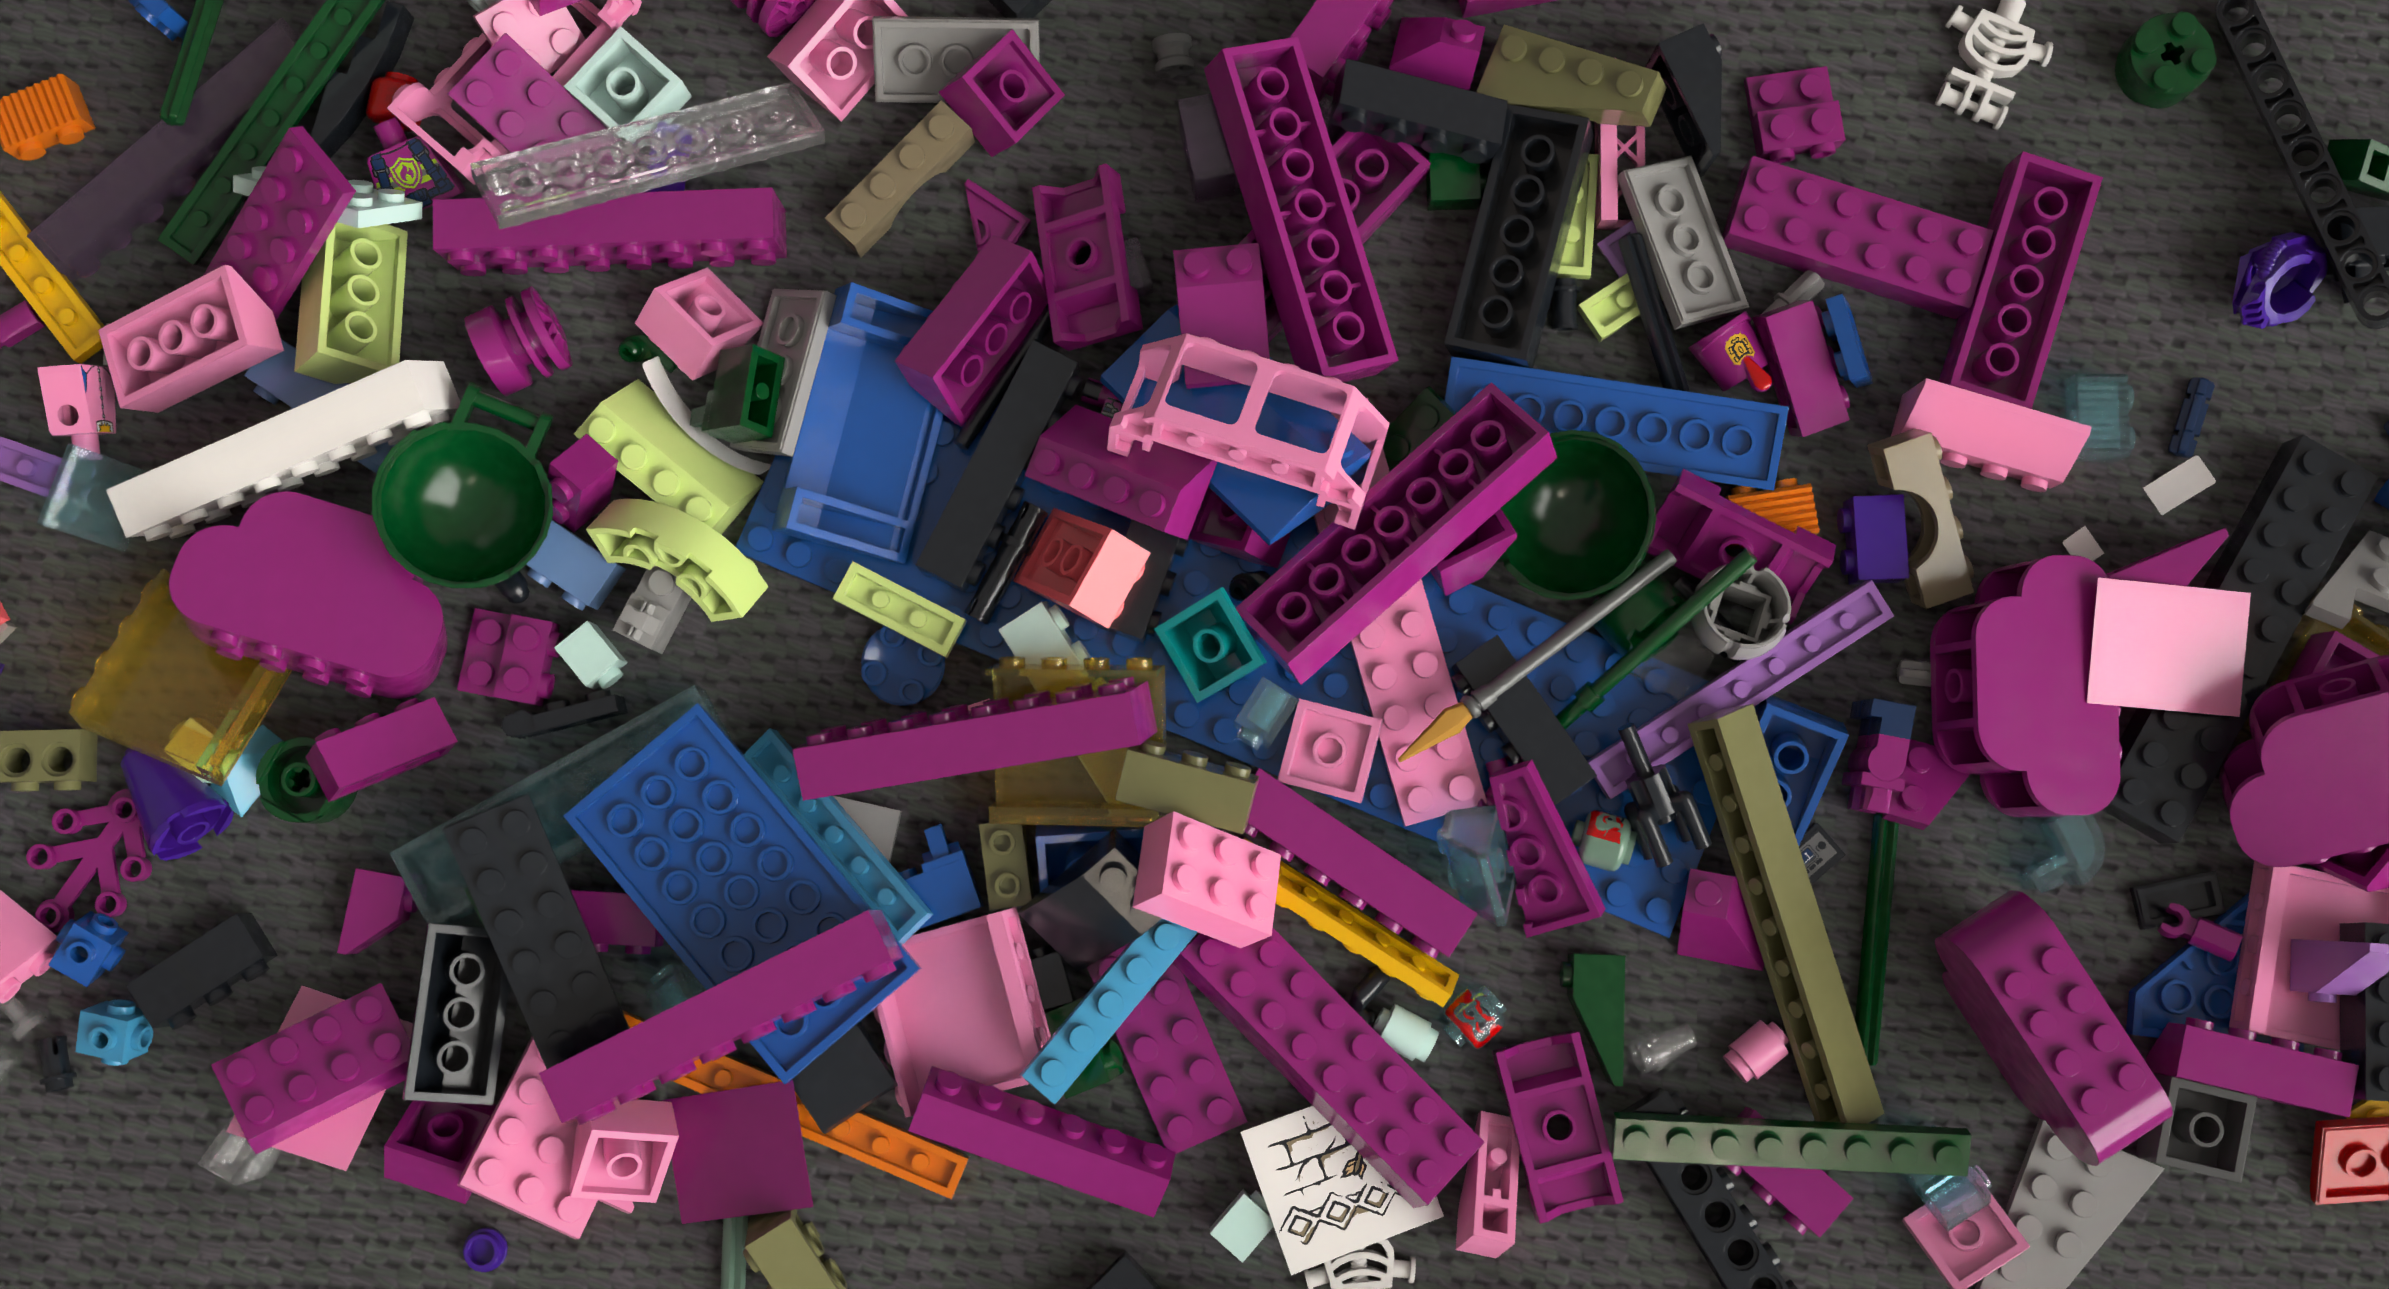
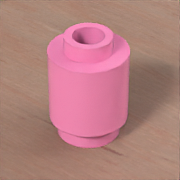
M1759 1020L1728 1046L1730 1051L1723 1058L1743 1082L1747 1083L1753 1077L1758 1080L1789 1054L1785 1047L1789 1039L1774 1022L1766 1025L1763 1021Z

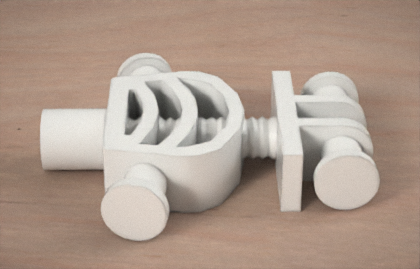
M2001 0L1996 13L1982 9L1975 18L1962 12L1963 6L1961 5L1955 9L1945 27L1949 29L1952 25L1965 33L1958 45L1959 56L1971 69L1976 71V75L1953 67L1944 79L1946 82L1941 87L1935 105L1941 106L1943 103L1955 108L1954 113L1957 115H1961L1965 109L1974 112L1971 118L1972 121L1978 123L1982 119L1992 123L1993 129L1998 130L2008 112L2006 105L2013 100L2016 92L1992 83L1991 79L2015 76L2027 65L2029 59L2039 61V66L2046 67L2053 51L2052 42L2047 41L2044 45L2033 43L2035 30L2019 24L2026 6L2024 0ZM1998 62H2017L2015 65L2004 66L1998 64ZM1953 84L1958 87L1963 88V91L1959 92L1955 89L1950 88V85ZM1972 93L1980 95L1978 103L1970 100ZM1989 101H1995L1997 103L2002 104L2003 106L2001 108H1998L1994 105L1989 104Z
M1384 1181L1382 1183L1383 1192L1388 1193L1387 1181ZM1384 1239L1377 1243L1384 1247L1386 1255L1363 1247L1324 1262L1325 1266L1311 1270L1306 1269L1304 1270L1308 1289H1313V1287L1330 1283L1331 1289H1386L1392 1287L1393 1277L1408 1278V1283H1414L1416 1259L1410 1256L1409 1261L1395 1260L1392 1245L1388 1239ZM1367 1259L1381 1262L1385 1265V1270L1368 1266ZM1350 1261V1268H1346L1334 1275L1333 1271L1336 1268Z

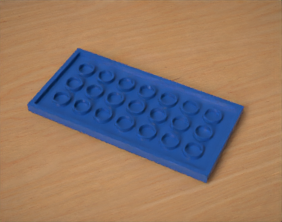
M699 703L563 815L706 990L867 910H873L717 722ZM896 938L895 940L904 956L893 962L897 969L896 971L868 983L865 982L864 978H861L854 982L857 988L856 991L828 1003H825L823 998L814 1002L817 1008L814 1012L785 1024L782 1018L776 1020L774 1024L777 1030L755 1041H749L784 1085L790 1082L922 969Z

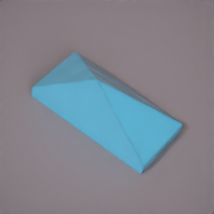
M264 725L258 727L233 745L230 750L225 751L218 757L216 772L213 774V783L210 785L213 790L229 803L231 809L240 817H243L260 795L259 784H256V771L261 758L273 745L281 741L284 742Z

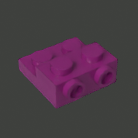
M1827 66L1747 77L1744 80L1757 157L1770 159V161L1778 164L1790 162L1795 159V155L1810 153L1813 159L1825 158L1835 154L1836 149L1846 140L1839 100L1833 101Z
M475 608L457 690L542 707L544 698L549 699L555 685V676L550 674L553 657L558 658L560 656L554 647L564 640L563 633H559L560 625L551 621Z

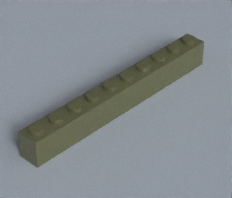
M1748 704L1721 709L1687 725L1815 1121L1868 1124L1885 1113L1754 705Z

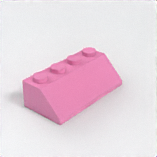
M223 265L98 330L120 408L159 413L284 351L273 311L233 267L229 265Z
M1926 378L1902 395L1891 436L1914 428L1931 432L1932 436L1936 437L1941 446L1942 459L1940 463L1953 468H1965L1966 464L1981 468L1980 474L1986 478L2005 480L2008 476L2022 480L2021 487L2027 490L2046 492L2047 488L2051 489L2065 481L2086 443L2092 427Z

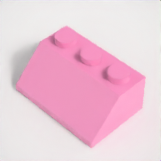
M816 0L767 57L790 81L842 122L875 84L872 18L874 16H908L894 0Z

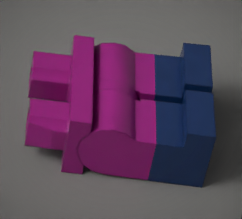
M1875 698L1852 702L1850 718L1861 720L1857 748L1850 754L1848 759L1850 772H1843L1841 784L1851 786L1847 809L1870 814H1888L1892 792H1904L1906 779L1898 777L1903 773L1906 766L1916 706Z

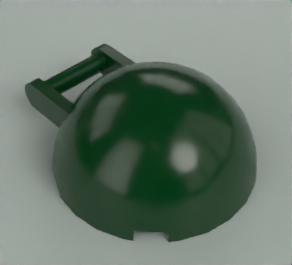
M473 382L469 383L451 423L440 422L419 431L414 429L390 449L378 468L372 488L373 521L389 554L412 574L429 583L452 589L484 588L512 577L536 555L547 537L553 516L552 486L541 462L537 459L552 423L553 415L544 411L541 415H538L481 391L482 386ZM474 407L532 430L533 433L527 447L498 429L477 423H469L468 420Z
M1567 430L1550 433L1557 459L1501 507L1516 531L1517 538L1496 562H1503L1504 567L1519 582V585L1543 597L1560 600L1594 597L1615 588L1630 577L1645 558L1653 540L1657 518L1655 496L1644 469L1621 444L1595 432Z

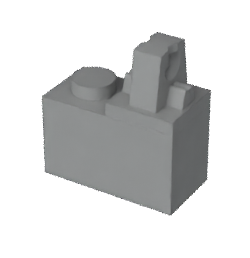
M654 565L651 570L646 569L636 591L631 593L613 631L663 654L691 597L676 585V576Z

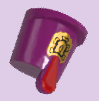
M1746 311L1688 347L1722 392L1737 385L1746 378H1748L1751 388L1756 392L1767 391L1772 385L1771 376L1762 369L1770 361L1750 323L1751 318Z

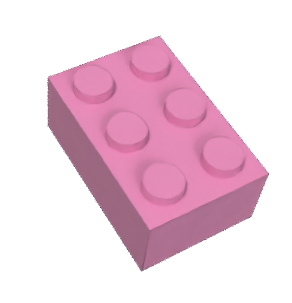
M1173 811L1144 826L1133 908L1233 946L1243 948L1272 936L1281 854Z

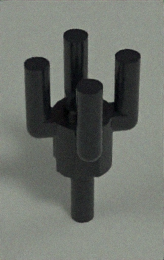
M1634 723L1618 728L1620 737L1635 770V773L1625 780L1633 801L1625 805L1624 813L1630 822L1631 830L1637 832L1636 842L1643 859H1654L1657 868L1668 866L1673 862L1659 828V825L1666 824L1672 820L1682 842L1692 840L1696 850L1710 846L1712 841L1693 795L1686 790L1680 791L1673 784L1664 764L1652 767Z

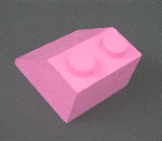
M708 267L654 288L635 321V324L692 381L717 370L720 350L744 346L763 326V322Z
M617 1099L613 1101L616 1110L594 1121H589L582 1125L577 1123L569 1189L570 1198L656 1203L679 1137L672 1102L636 1099L620 1105Z

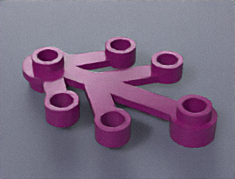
M129 789L116 792L110 798L107 806L81 811L64 808L58 810L52 817V826L60 834H75L83 826L108 823L98 838L57 846L35 844L28 850L26 860L29 866L34 869L46 870L54 867L56 863L83 858L55 898L43 901L36 909L35 918L53 933H59L70 919L74 920L75 914L72 905L97 870L101 894L95 901L97 913L105 914L109 917H117L124 913L127 907V900L121 894L114 849L122 835L127 852V858L120 866L122 877L127 881L141 882L151 875L152 864L146 858L142 828ZM129 802L132 805V813L126 818L122 813V808L125 803ZM67 814H70L73 818V823L70 828L66 829L63 825V819ZM42 849L47 852V860L44 864L38 861V854ZM136 861L141 865V872L138 876H134L131 872L132 864ZM109 897H113L116 901V907L112 912L106 908V901ZM51 908L56 912V919L52 924L46 918L47 912Z

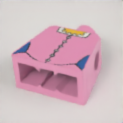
M85 364L38 367L40 386L51 435L71 437L74 461L101 459L99 435L116 434L115 388L109 367Z

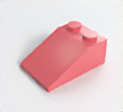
M1053 508L1032 546L1033 550L1030 556H1026L1013 581L1071 612L1109 629L1112 622L1121 614L1124 608V601L1133 584L1143 575L1145 563L1151 553L1111 528Z

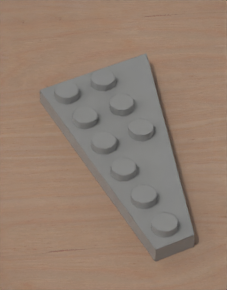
M2039 1118L2005 1208V1213L2030 1247L1978 1281L1975 1289H2066L2165 1168L2122 1150L2098 1166L2086 1164L2067 1149L2045 1120Z

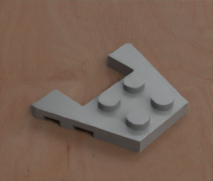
M2369 530L2307 607L2304 615L2343 629L2351 620L2354 600L2389 613V537Z

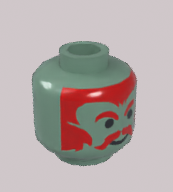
M1593 810L1587 815L1585 822L1576 820L1571 839L1574 845L1578 847L1577 852L1583 864L1614 872L1618 870L1621 864H1629L1637 832L1631 831L1630 822L1625 817Z

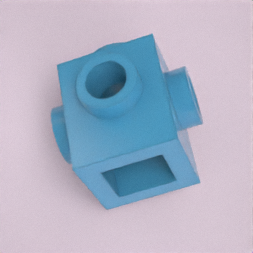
M122 999L104 1001L80 1011L75 1052L101 1058V1062L107 1065H125L129 1060L148 1052L153 1039V1029L141 1009L136 1007L135 1002Z

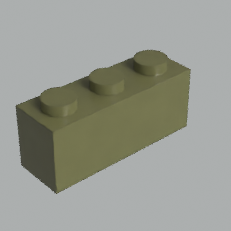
M1148 739L1140 745L1131 746L1127 749L1115 800L1165 814L1174 811L1206 825L1240 834L1244 833L1259 780L1258 775L1250 774V767L1236 762H1226L1225 767L1209 763L1208 756L1194 751L1184 750L1182 755L1165 751V744Z

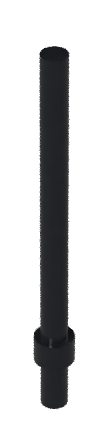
M1087 246L1076 261L1077 265L1084 264L1091 255L1090 246ZM1048 304L953 442L965 451L969 449L1001 402L1032 341L1041 343L1051 329Z

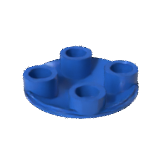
M883 626L870 637L865 645L861 659V676L869 689L881 700L893 705H913L927 699L938 688L945 672V657Z

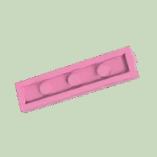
M1594 121L1595 154L1599 155L1595 230H1618L1631 220H1618V198L1623 193L1618 182L1617 159L1624 153L1636 165V168L1645 166V127L1635 126V135L1624 145L1617 138V125L1597 124ZM1634 142L1636 144V155L1629 149Z

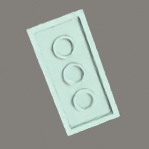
M252 167V173L233 175V192L250 196L266 167ZM348 180L356 192L337 222L356 228L419 220L422 219L423 202L405 198V192L401 190L373 189L372 182Z

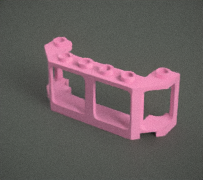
M582 0L571 4L597 28L552 77L564 86L616 30L622 26L623 22L630 15L633 16L638 13L642 1L607 0L601 10L589 0ZM483 33L479 37L471 39L463 48L461 57L451 67L445 68L437 75L434 86L430 90L419 82L411 85L405 84L395 92L392 103L387 107L396 118L439 153L473 185L485 180V173L490 167L497 165L501 170L506 171L517 161L496 139L490 142L457 114L451 106L453 100L447 95L452 87L491 48ZM430 116H439L475 147L469 150L462 147L453 156L420 128L416 122Z
M1186 333L1142 346L1139 365L1121 411L1114 414L1109 426L1107 450L1128 457L1134 440L1143 442L1142 450L1150 452L1155 441L1319 494L1317 506L1324 508L1326 501L1337 504L1338 512L1334 523L1355 530L1390 423L1355 386L1343 383L1335 377H1324L1302 370L1294 364H1283L1261 357L1249 350L1235 349L1220 344L1208 337H1197ZM1183 365L1251 386L1240 417L1235 424H1226L1170 406L1166 403L1165 399L1170 386L1179 379ZM1144 378L1157 381L1149 402L1144 406L1132 409ZM1268 392L1340 415L1327 452L1317 453L1257 433L1255 427ZM1351 432L1364 445L1373 450L1361 488L1345 473L1341 465V459Z

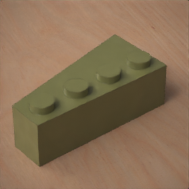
M1504 24L1476 92L1507 100V104L1586 117L1597 124L1651 127L1667 87L1658 71Z
M797 1209L756 1214L749 1218L745 1249L743 1250L748 1265L755 1273L762 1272L769 1283L767 1289H847L844 1275L835 1260L829 1258L825 1261L822 1257L825 1253L824 1247L819 1238L821 1236L815 1226H813V1222L811 1221L804 1225L797 1214Z

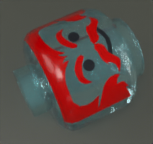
M1468 985L1443 1008V1015L1448 1022L1443 1030L1459 1047L1467 1043L1472 1048L1481 1049L1504 1028L1505 1018L1502 1014L1507 1009L1485 985L1480 989L1476 986Z

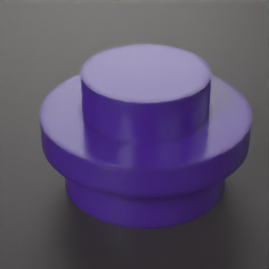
M489 1227L480 1228L472 1232L465 1240L463 1246V1256L466 1263L478 1272H489L498 1268L506 1259L508 1252L507 1241L503 1234Z

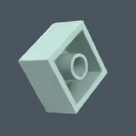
M621 26L563 86L636 156L653 139L657 120L669 122L692 97L683 81Z

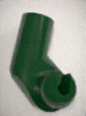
M646 334L629 336L619 344L618 353L626 362L648 361L659 356L663 367L669 373H672L677 368V365Z

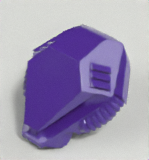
M2294 232L2274 236L2272 241L2250 249L2249 254L2241 256L2239 260L2232 301L2233 313H2240L2243 325L2261 329L2266 326L2273 327L2281 323L2292 322L2302 317L2316 301L2315 295L2312 293L2327 274V252L2317 245L2312 237Z

